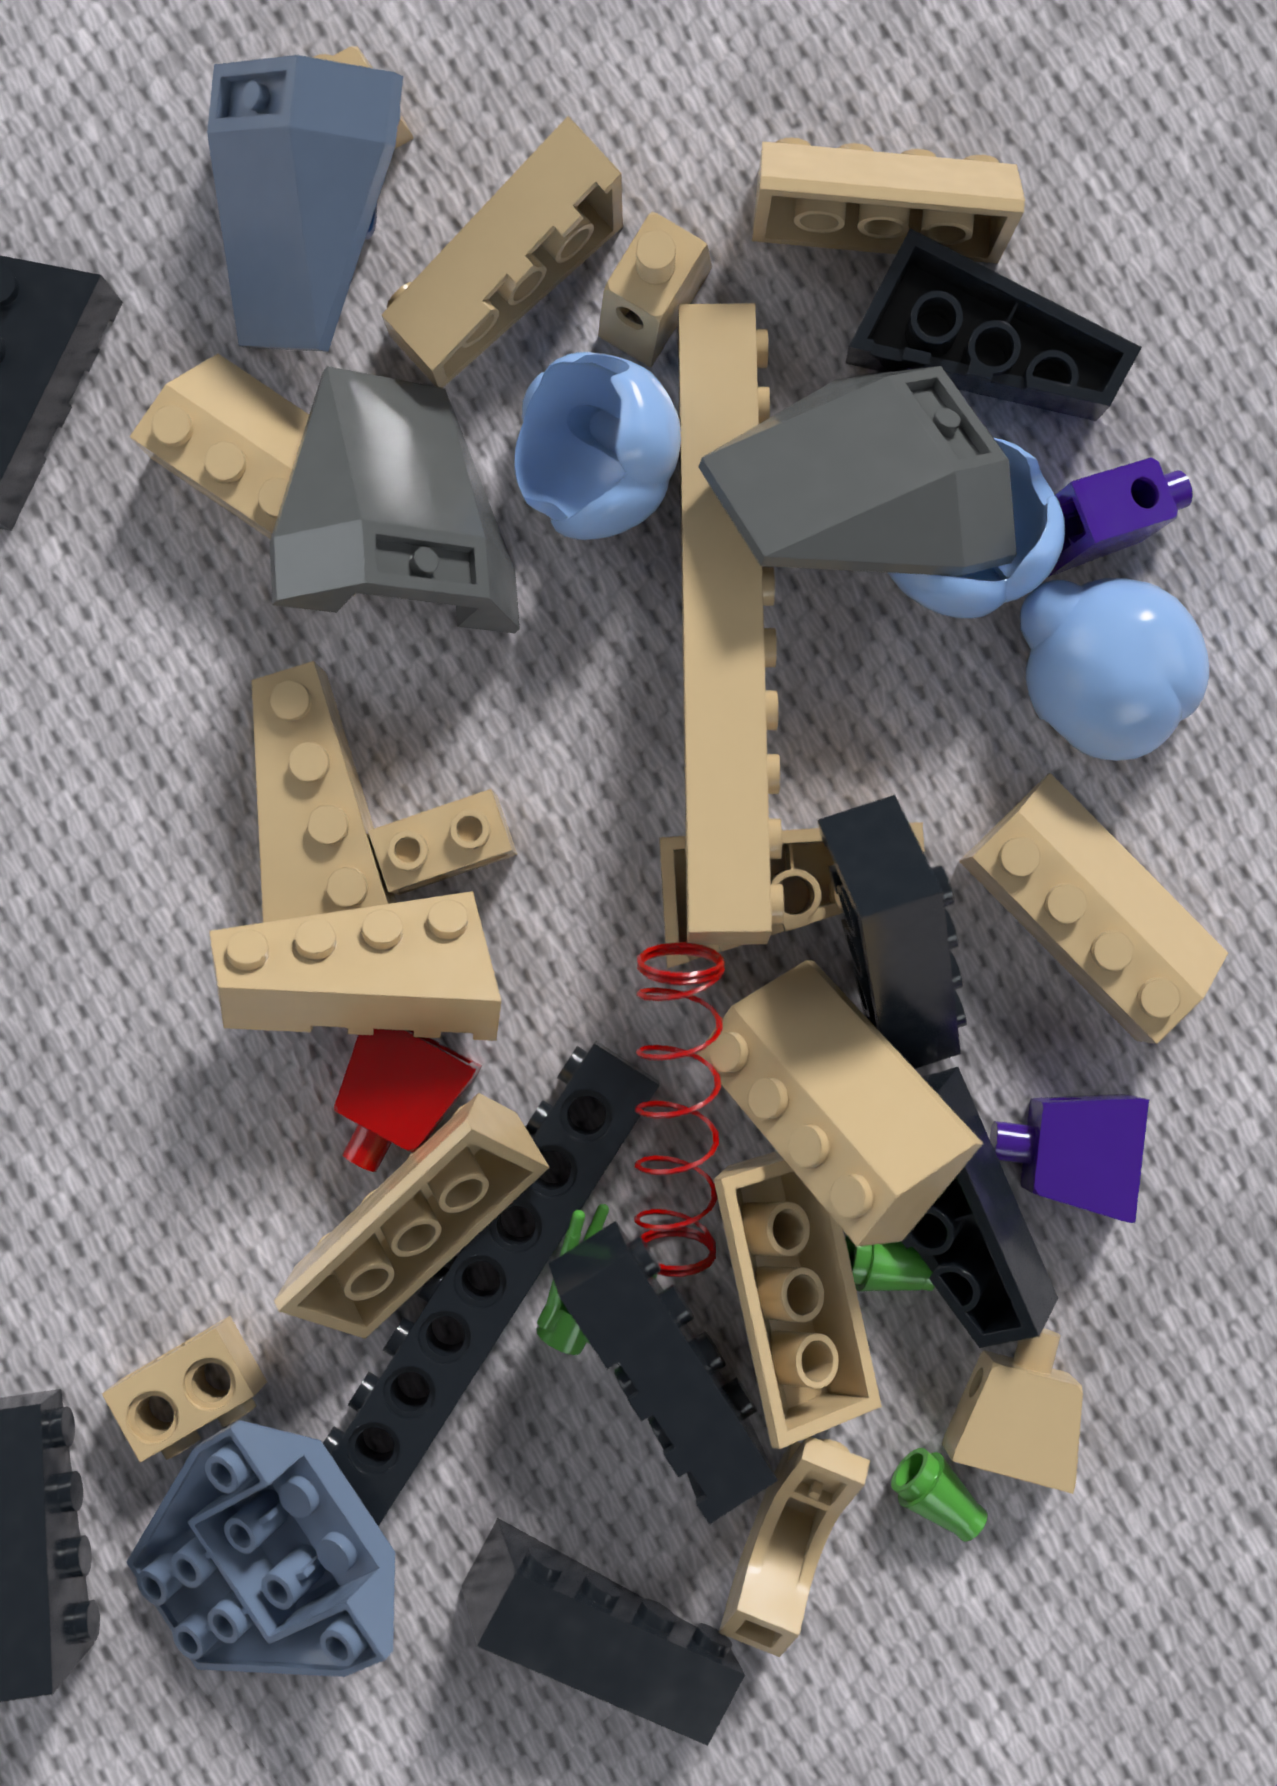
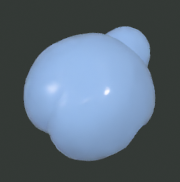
M577 352L552 362L545 372L540 373L533 380L523 398V423L517 438L514 455V470L520 492L528 505L551 518L550 520L555 531L564 537L577 540L608 538L623 533L639 525L652 515L665 497L669 479L675 471L681 448V429L677 411L667 391L653 373L629 360L607 354Z
M994 438L1009 459L1017 552L1012 563L962 576L888 573L900 590L909 598L938 614L962 619L978 618L992 613L1003 603L1017 600L1030 593L1050 575L1063 548L1065 538L1063 513L1058 499L1041 473L1037 459L1016 444Z
M1103 578L1087 582L1081 586L1066 580H1051L1040 584L1024 600L1020 611V628L1031 650L1026 666L1025 678L1030 700L1040 720L1048 722L1080 752L1090 757L1113 761L1137 759L1147 755L1162 745L1177 728L1179 722L1193 714L1204 699L1209 680L1210 666L1203 635L1188 610L1176 597L1151 583L1128 578Z

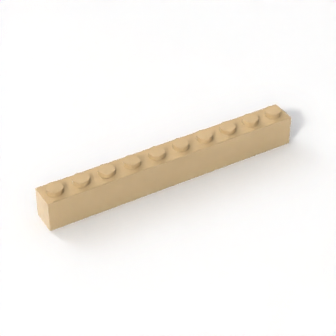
M755 303L679 304L678 309L687 943L700 945L767 944L772 932V925H783L784 918L783 885L770 883V859H781L782 854L781 819H769L768 794H779L780 791L779 754H767V730L778 729L777 690L765 691V668L776 667L777 640L776 628H764L763 606H774L775 572L774 567L760 566L698 468L703 456L770 418L769 387H758L757 368H767L768 329H756Z

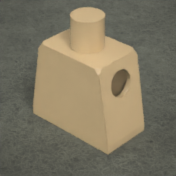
M651 212L606 283L603 291L598 337L652 368L678 325L679 304H691L712 269L708 244L658 213ZM632 310L642 320L643 325L636 324L626 318L627 312Z
M1043 1328L1039 1337L1019 1340L1014 1358L986 1350L981 1352L944 1434L942 1446L953 1462L1074 1494L1083 1390L1082 1385L1070 1373L1053 1369L1061 1337L1060 1334Z

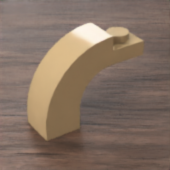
M810 1436L805 1438L802 1443L796 1442L789 1445L774 1472L778 1481L767 1487L743 1548L719 1630L720 1634L777 1657H780L800 1635L812 1580L825 1543L841 1513L865 1485L870 1460L850 1453L846 1446L830 1439H816Z

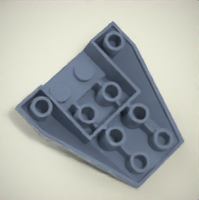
M301 55L214 64L207 136L239 346L257 349L329 351L395 149L397 128L401 116L400 103L404 76L391 71Z
M238 1420L197 1445L190 1453L126 1561L137 1578V1585L141 1594L146 1600L155 1605L172 1631L173 1640L178 1650L192 1661L197 1670L346 1677L386 1660L393 1652L395 1551L322 1441Z

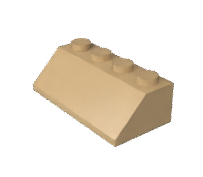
M782 138L776 142L762 141L752 241L897 254L911 228L975 262L998 264L1024 213L1025 197L1017 164L999 163L996 158L989 155H971L964 159L936 157L933 152L924 149H910L897 154L875 152L871 147L859 143H849L838 148L811 146L809 142L800 138Z
M218 353L168 382L129 437L149 458L271 539L309 414Z
M1051 773L1047 774L959 860L1136 1041L1158 1044L1205 997L1228 955V952Z
M805 960L732 1005L722 1018L723 1030L717 1040L697 1053V1055H700L714 1066L721 1076V1085L856 1246L903 1241L983 1144L816 962L812 960ZM716 1028L714 1029V1031L711 1033V1035L709 1036V1038H708L706 1041H708V1040L712 1037V1035L714 1034Z
M480 1093L461 1106L442 1128L424 1145L411 1153L406 1162L376 1190L370 1192L352 1213L334 1230L323 1236L316 1247L295 1265L274 1300L278 1312L366 1339L550 1168L518 1114Z
M777 1151L728 1165L714 1179L771 1447L781 1449L878 1409L882 1405L843 1229Z

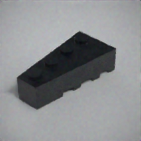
M910 228L848 346L845 363L879 372L941 366L958 390L1097 421L1111 406L1142 347Z
M1 255L0 529L12 531L47 460L44 454L57 427H63L72 408L69 404L84 372L90 371L100 351L97 345L109 321L114 322L123 302L100 274Z
M896 795L818 819L817 822L822 841L827 846L834 865L828 866L833 888L839 896L845 916L844 919H841L845 939L855 964L852 968L863 1014L914 1069L960 1055L958 1028L966 1026L967 1021L961 1000L956 992V989L963 987V982L958 964L951 952V949L957 948L959 944L953 921L945 907L954 904V897L944 868L941 865L930 866Z
M959 1067L923 1076L922 1078L983 1144L901 1242L906 1249L913 1247L932 1271L929 1280L979 1348L1039 1337L1058 1300V1296Z
M614 1221L549 1263L558 1295L606 1369L616 1364L619 1365V1367L614 1369V1374L627 1397V1401L641 1422L648 1419L652 1431L664 1449V1457L678 1478L687 1473L696 1497V1505L709 1525L778 1481L749 1419V1416L757 1412L753 1400L737 1377L727 1383L719 1370L725 1367L726 1363L708 1333L705 1331L696 1337L687 1323L692 1321L694 1316L675 1285L672 1284L663 1290L654 1275L661 1271L660 1265L641 1236L630 1242L617 1221Z
M61 1389L0 1398V1702L53 1695L94 1645L100 1630L99 1608L95 1600L88 1599L86 1576L90 1572L92 1563L91 1545L86 1535L80 1536L77 1514L83 1503V1483L80 1473L72 1471L69 1446L72 1445L75 1437V1421L71 1408L63 1406Z
M497 1518L461 1585L477 1647L707 1746L745 1676L731 1649V1640L727 1636L720 1634L716 1628L704 1623H699L697 1627L674 1615L664 1605L654 1600L643 1598Z

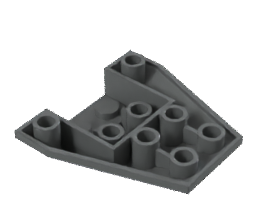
M327 366L320 378L269 542L272 605L337 613L355 593L456 605L457 627L515 634L520 630L515 568L446 389Z
M941 366L885 370L836 379L703 456L698 466L760 566L962 576L1010 564L1017 555L1009 459Z

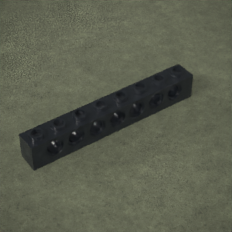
M597 1041L594 1042L589 1052L579 1046L575 1048L557 1076V1079L567 1084L554 1106L542 1100L525 1126L541 1153L546 1151L560 1152L568 1159L571 1166V1174L566 1180L560 1183H548L539 1177L508 1206H522L528 1209L534 1216L535 1230L524 1237L512 1236L503 1228L500 1213L461 1250L450 1269L443 1266L433 1275L417 1295L428 1303L415 1324L403 1317L382 1350L393 1357L380 1378L368 1372L347 1406L358 1413L344 1433L334 1426L323 1442L378 1527L567 1232L572 1214L576 1210H581L641 1116L635 1112V1107L643 1102L650 1101L660 1086V1082ZM592 1096L603 1104L606 1111V1119L598 1128L584 1130L572 1122L569 1108L576 1098ZM476 1261L491 1263L499 1272L500 1285L489 1291L476 1289L467 1278V1266ZM443 1316L455 1318L464 1328L465 1339L454 1345L442 1343L433 1333V1320ZM405 1372H416L422 1375L429 1385L430 1393L419 1399L406 1396L399 1388L398 1376ZM372 1427L387 1431L393 1439L394 1449L385 1453L371 1450L364 1441L363 1431Z

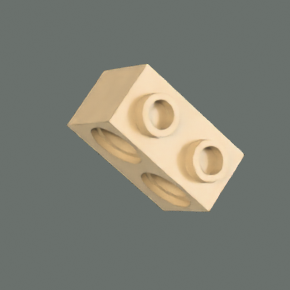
M492 789L368 830L388 892L396 895H401L518 855L498 796Z
M228 1316L121 1378L104 1391L102 1396L141 1463L159 1451L162 1452L166 1460L180 1454L201 1439L197 1429L216 1418L222 1427L240 1419L257 1406L252 1397L260 1391L267 1383V1380L231 1316ZM207 1363L219 1364L226 1369L231 1380L230 1389L218 1390L207 1382L204 1374ZM150 1396L162 1397L170 1403L174 1412L173 1422H162L154 1417L149 1407Z

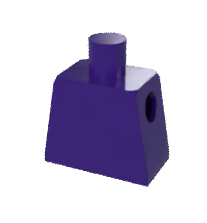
M1150 457L1071 481L1055 494L1065 521V538L1058 561L1048 577L1138 544L1177 519L1178 510L1190 506L1193 498L1192 486L1186 474L1180 470L1163 474L1159 461Z
M1128 1094L1031 1098L1027 1125L999 1121L993 1122L989 1139L998 1160L1023 1163L1020 1182L1022 1188L1033 1194L1120 1221L1136 1222L1149 1099Z

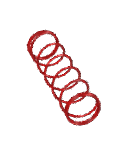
M685 942L657 944L646 948L637 956V970L646 978L655 982L670 985L705 983L684 992L660 987L643 988L637 992V996L640 999L646 1001H670L686 998L704 1006L716 1019V1030L712 1037L704 1044L690 1050L667 1045H645L636 1050V1055L645 1060H674L688 1056L708 1067L714 1076V1089L710 1096L692 1107L668 1101H647L635 1107V1112L639 1115L654 1119L673 1118L690 1113L704 1121L713 1133V1144L709 1152L693 1163L670 1156L657 1155L646 1156L635 1162L637 1170L650 1175H672L692 1169L701 1174L711 1187V1200L707 1208L693 1218L667 1209L644 1210L634 1216V1222L644 1229H649V1231L640 1235L646 1243L664 1237H683L696 1240L704 1244L709 1250L707 1257L698 1263L684 1266L659 1264L661 1271L657 1275L666 1277H686L698 1274L709 1268L716 1259V1241L709 1229L702 1225L699 1220L713 1209L718 1197L714 1181L698 1166L714 1155L719 1146V1132L708 1118L696 1110L703 1108L716 1097L721 1088V1076L712 1064L695 1053L704 1050L717 1040L723 1030L722 1018L716 1009L694 995L706 990L719 980L724 972L725 962L724 957L715 949ZM690 955L711 960L717 965L696 972H669L647 966L645 962L660 956ZM658 993V994H664V995H651V994ZM645 1051H667V1052H673V1053H672V1054H658V1055H656V1054H647V1053H643V1052H645ZM656 1106L678 1109V1111L655 1113L643 1111L642 1109ZM651 1161H662L683 1166L672 1169H650L642 1167L641 1164ZM654 1214L669 1215L686 1221L669 1225H653L640 1221V1218ZM693 1223L696 1226H698L702 1231H704V1233L693 1228H688L686 1226Z

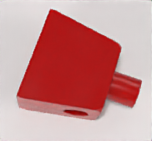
M374 1029L373 1035H358L334 1105V1111L358 1124L342 1156L360 1168L370 1172H377L392 1143L409 1152H415L417 1148L424 1144L478 1075L482 1065L432 1038L414 1037V1031Z

